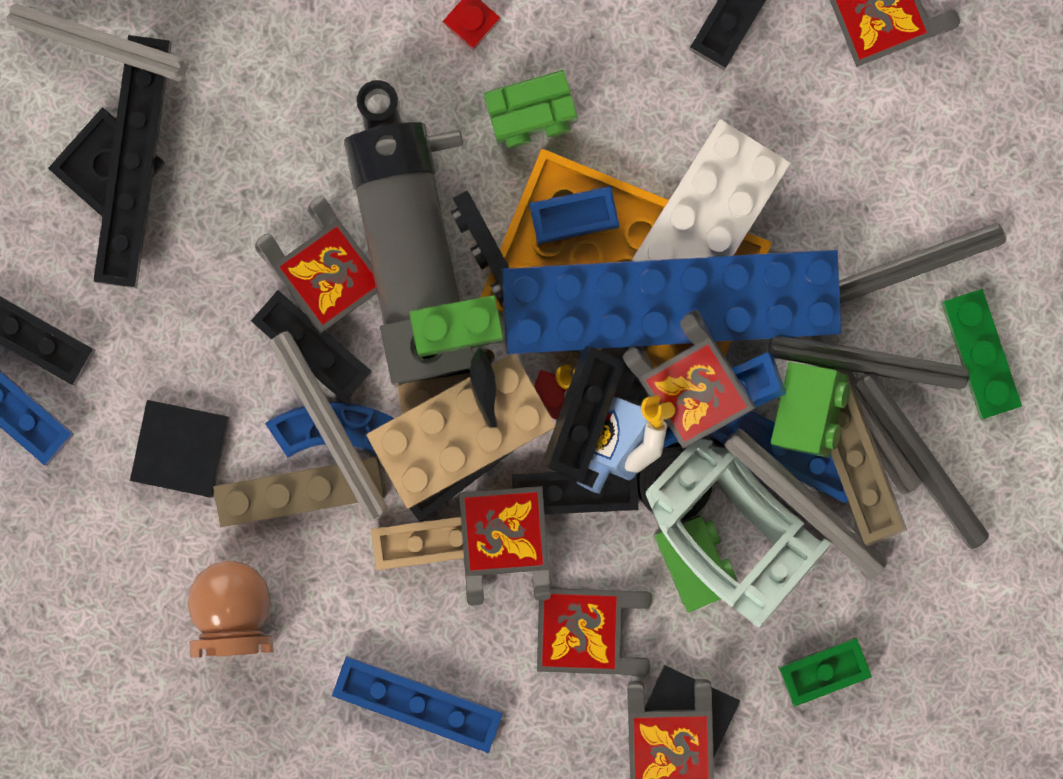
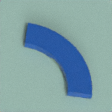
M330 403L353 446L377 456L366 434L395 418L378 410L357 404ZM305 406L287 411L265 423L287 458L305 449L326 445Z

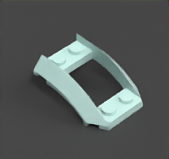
M699 439L689 445L647 489L646 496L660 529L688 567L716 595L758 628L765 626L770 616L807 573L813 570L831 543L825 538L821 542L803 528L804 522L777 501L755 478L751 471L728 449L711 446L713 441ZM716 481L736 508L774 544L740 584L725 573L698 546L680 522L685 514Z

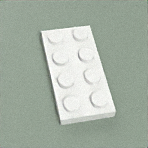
M719 119L631 261L734 255L789 167L790 162Z

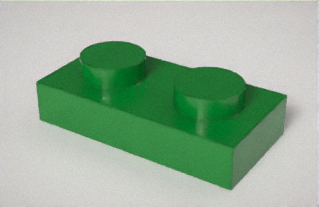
M856 637L778 666L793 707L872 678Z

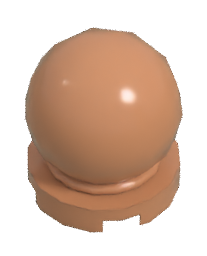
M226 560L211 564L197 575L189 589L187 606L191 622L202 634L199 635L200 640L189 641L190 658L203 657L202 649H206V656L258 654V645H261V653L274 652L273 635L262 636L263 631L260 630L269 617L271 598L267 583L257 570L243 562Z

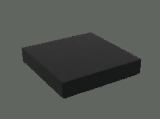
M103 107L48 167L55 176L101 216H103L116 118ZM156 155L153 177L165 164L158 155Z
M147 400L130 481L213 498V486H215L230 417Z
M664 664L645 704V711L695 710L694 683L697 679ZM711 686L714 759L740 700Z

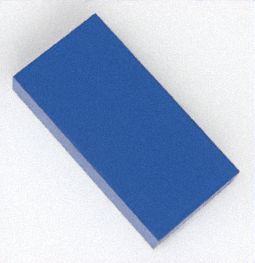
M611 186L529 203L538 245L618 229L620 227Z

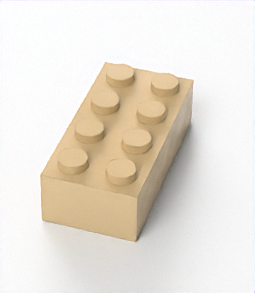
M511 354L491 365L496 383L494 410L497 427L489 428L475 401L469 377L366 434L407 509L554 429V422L516 354Z

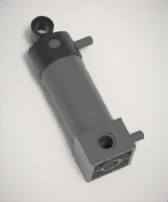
M372 80L365 83L357 94V107L362 116L365 131L346 137L344 145L353 189L357 193L383 325H380V331L391 384L398 387L405 383L470 372L471 360L474 356L472 348L495 343L438 353L431 359L421 358L417 354L409 313L410 311L460 302L434 179L436 172L431 152L462 146V134L460 130L428 136L424 123H402L400 101L395 89L385 81ZM377 94L385 95L390 99L388 109L380 114L372 113L367 109L369 99Z

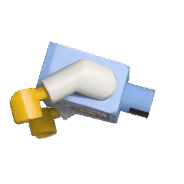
M569 364L559 367L556 371L558 385L567 391L572 379L571 366ZM659 395L645 398L641 406L613 397L584 481L578 480L577 483L590 491L600 493L609 473L631 480L637 472H640L662 455L666 429L668 427L664 420L674 415V405L671 402H667L658 406L660 401Z

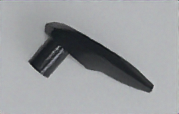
M479 347L470 365L471 388L484 420L489 428L497 427L494 410L496 383L491 366L495 360V354L490 349L482 350Z

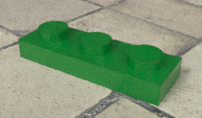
M983 288L941 302L961 364L969 370L968 384L980 420L1022 407Z

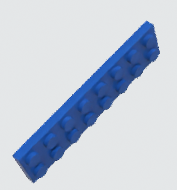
M838 250L501 269L507 354L584 350L585 346L602 349L692 343L680 327V322L687 313L693 310L699 311L715 342L774 338L777 335L800 337L841 334Z

